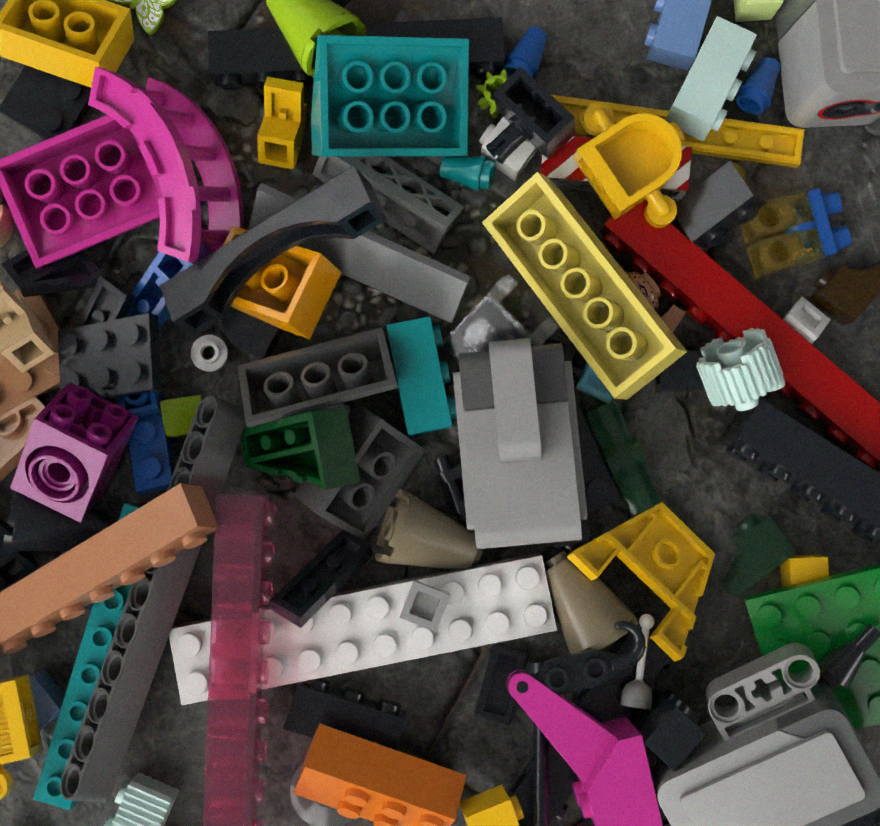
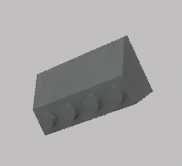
M383 327L237 365L245 423L248 428L398 388Z

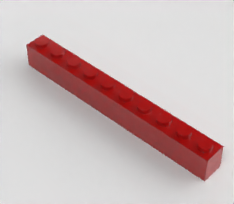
M645 201L616 220L612 216L607 220L599 231L604 236L602 238L604 244L615 253L620 251L632 260L630 265L637 273H647L660 284L658 287L665 297L672 301L677 299L688 308L686 314L699 325L705 323L715 332L713 335L715 339L722 337L724 342H729L730 339L743 338V331L750 328L764 329L767 338H770L785 379V386L776 390V392L785 398L790 396L800 405L798 410L802 415L813 422L818 420L828 429L826 434L831 440L840 446H845L846 444L856 453L854 458L872 469L880 470V403L692 243L671 223L663 228L651 226L646 221L644 215L645 207L647 206Z

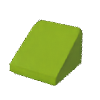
M201 395L160 401L166 437L176 438L188 434L197 407L202 401Z

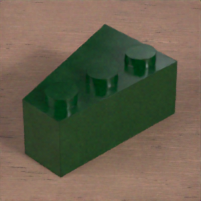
M346 407L310 411L244 428L240 439L245 465L248 468L276 476L286 475L293 477V481L314 483L318 485V488L325 490L361 483Z

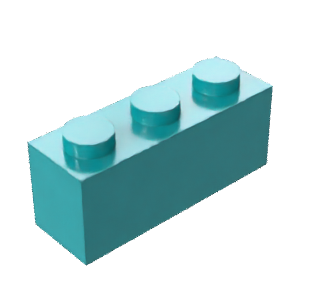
M430 316L386 325L408 436L452 428L451 420L457 419L454 397L447 398L444 383L451 382L447 361L439 362L437 347L443 346L440 326H432Z

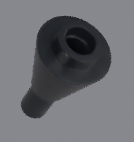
M869 623L852 642L845 643L818 660L817 663L822 667L820 669V676L835 690L840 685L848 690L866 655L865 652L880 637V632Z

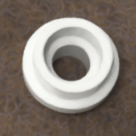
M204 335L193 343L191 359L195 366L203 371H217L225 365L228 359V348L219 337ZM212 346L215 350V355L213 358L206 360L203 357V350L206 347Z

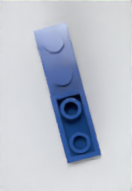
M162 391L118 398L120 406L139 416L128 443L135 489L140 495L168 489L174 472L172 455H175L173 440L166 437L160 408V401L164 400Z

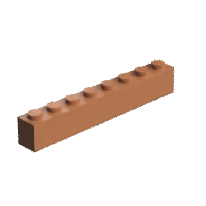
M183 483L176 485L0 592V657L4 654H12L26 648V641L33 637H42L55 631V624L60 621L74 619L84 614V607L87 605L99 603L115 595L114 590L121 585H130L142 580L145 577L144 572L150 568L161 567L171 563L176 559L175 554L184 548L191 549L207 541L206 535L217 530L219 526L203 487Z

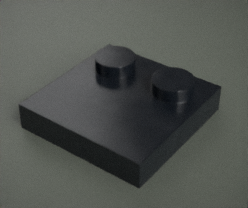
M25 65L2 101L0 113L44 140H48L79 127L91 107L88 105L91 88Z

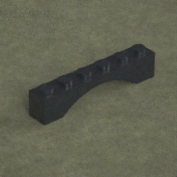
M354 165L348 170L337 174L333 179L314 191L306 193L301 199L283 210L272 214L268 219L249 231L241 233L236 239L223 247L207 254L205 258L189 268L176 273L174 277L160 285L172 322L194 336L224 318L233 300L249 279L278 255L295 246L314 240L329 238L355 239L387 220L371 183Z

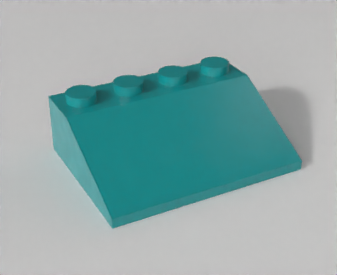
M317 35L311 109L312 155L321 157L468 156L469 39Z

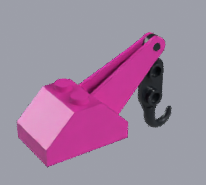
M618 621L614 624L616 629H624L633 636V646L627 652L618 654L591 649L547 660L535 674H530L525 670L513 671L507 679V688L510 695L518 702L577 774L578 781L572 782L577 805L581 806L584 819L590 817L595 826H663L644 742L640 732L626 716L601 723L562 696L563 694L603 685L622 669L637 664L643 657L646 648L645 636L642 630L634 623L628 621Z

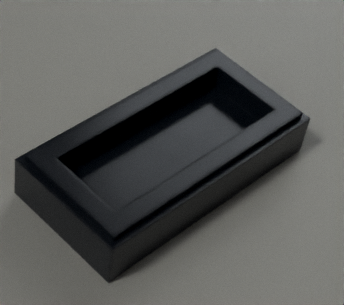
M502 643L492 644L474 716L511 725L517 701L509 693L507 679L513 671L525 670L529 651Z

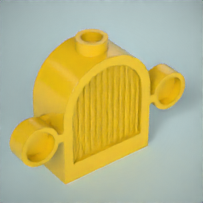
M596 102L589 105L583 115L582 125L587 133L596 137L577 149L574 161L614 220L643 201H647L648 204L644 211L646 221L656 228L668 226L676 217L677 206L672 198L662 195L660 190L668 183L679 167L682 157L681 143L685 140L682 130L675 122L669 123L659 116L648 113L630 115L614 124L613 111L607 104Z
M29 674L0 680L1 800L10 793L13 787L12 776L5 769L4 764L31 758L43 750Z

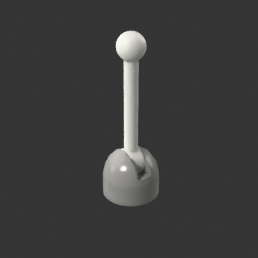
M643 614L639 618V624L645 636V652L637 663L635 680L626 684L622 691L620 704L651 710L652 691L643 681L649 630L654 625V618L649 614Z

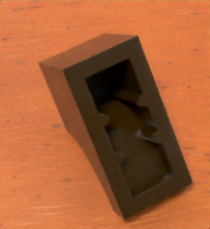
M880 261L872 268L866 270L850 269L845 264L834 270L827 268L813 283L817 289L809 298L842 326L856 321L880 292Z

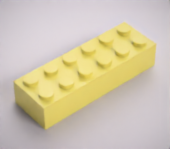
M536 172L482 222L615 399L628 400L687 352L553 180Z

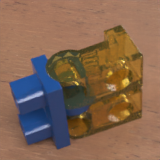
M820 188L805 193L765 200L767 204L759 209V213L754 219L745 224H740L745 244L755 242L747 248L755 280L773 273L824 260L852 243L850 232L846 225L831 229L828 216L842 211L839 193L821 194ZM785 233V234H783V235H779V236H775V237H771V238H767V239L761 240L762 238H766V237H770V236H774V235H778V234Z

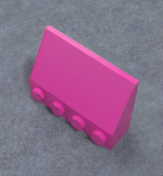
M109 115L0 159V188L33 264L37 269L160 218L158 199L162 198L158 177L152 176L147 161L138 147L141 143L129 129H124Z

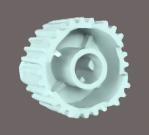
M750 328L743 331V338L737 337L735 340L730 339L729 342H724L721 337L713 339L711 343H706V346L700 348L703 357L699 358L696 367L709 401L713 406H727L730 404L731 406L735 405L737 411L749 410L758 405L759 396H765L767 392L776 391L785 386V379L770 338H767L764 329Z

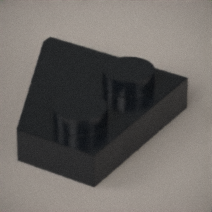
M28 250L1 264L5 274L23 297L95 287L99 277L104 276L84 250L39 269L35 268Z

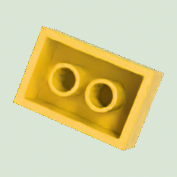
M8 0L0 11L1 57L90 88L92 87L95 66L117 72L135 40L130 9L106 0Z

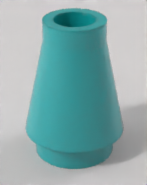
M444 156L440 167V177L450 179L478 192H481L482 189L490 190L495 177L496 162L488 160L487 156Z

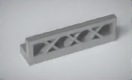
M319 156L312 174L313 176L327 183L337 174L355 165L371 183L387 218L384 222L433 254L441 245L448 229L464 209L463 205L387 156ZM371 166L380 167L387 174L378 173ZM402 186L411 187L417 194L407 192ZM433 206H440L448 211L449 215L447 217L435 210Z

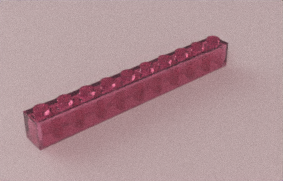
M216 494L215 519L219 528L215 530L203 826H264L263 819H257L258 804H263L265 795V780L259 779V764L265 763L267 744L266 739H260L261 724H266L268 716V700L262 699V684H268L269 660H263L264 644L269 645L271 636V622L265 621V605H270L272 582L266 581L267 566H272L274 557L273 542H268V527L274 526L275 504L269 503V495Z

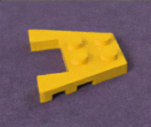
M660 502L568 554L567 558L591 581L600 576L615 556L670 607V611L650 638L675 662L685 656L687 635L689 630H692L697 617L694 615L699 597L703 596L715 553L663 502Z

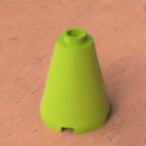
M266 0L267 7L303 71L313 78L317 35L366 36V27L359 17L331 0Z

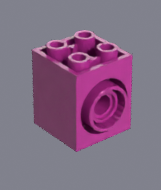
M69 382L34 418L10 488L81 523L112 483L139 416L127 411L118 404H113L91 393L85 387Z

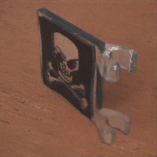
M507 275L495 284L490 292L443 340L441 348L459 365V353L488 351L489 342L530 338L531 346L542 345L559 328V324L550 316L531 334L500 303L517 286V281L512 276Z

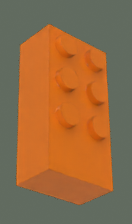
M319 724L304 758L293 794L335 808L340 815L346 818L357 819L361 817L370 820L374 826H451L456 820L466 775Z

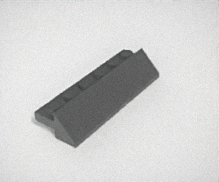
M260 183L248 230L299 199ZM370 231L355 239H319L298 245L299 247L321 253L342 272V275L452 323L455 314H458L463 303L464 294L470 283L471 276Z

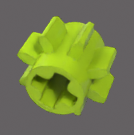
M502 70L500 75L495 76L487 72V80L484 86H476L478 92L484 95V98L478 101L480 108L486 109L490 106V114L494 119H496L499 112L496 109L495 100L492 95L508 79L506 70Z

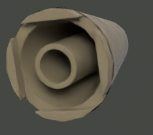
M399 489L393 497L400 500L396 507L388 506L377 538L376 545L383 547L382 554L375 553V559L378 562L455 570L469 569L471 565L476 566L478 564L483 549H477L474 532L467 530L460 523L408 491Z
M564 550L545 562L548 566L545 572L550 596L569 653L574 654L582 650L586 651L589 648L601 650L628 633L624 629H616L614 626L616 622L628 621L635 625H638L639 622L631 610L599 577L591 581L567 558L568 555Z

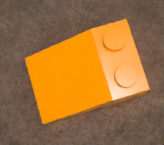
M232 226L223 246L236 239L241 233L249 230ZM295 246L272 259L255 273L233 300L231 307L279 329L310 339L342 272L321 253Z

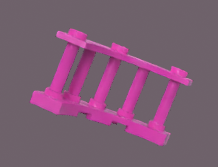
M95 66L88 105L106 113L124 129H129L141 143L138 147L147 161L152 176L158 177L162 198L158 199L160 228L157 251L186 262H197L200 245H206V249L212 252L221 248L232 226L244 229V212L240 182L235 164L218 129L193 100L168 83L148 77L146 89H142L121 74ZM192 161L195 162L204 186H198ZM200 201H207L208 230H201Z

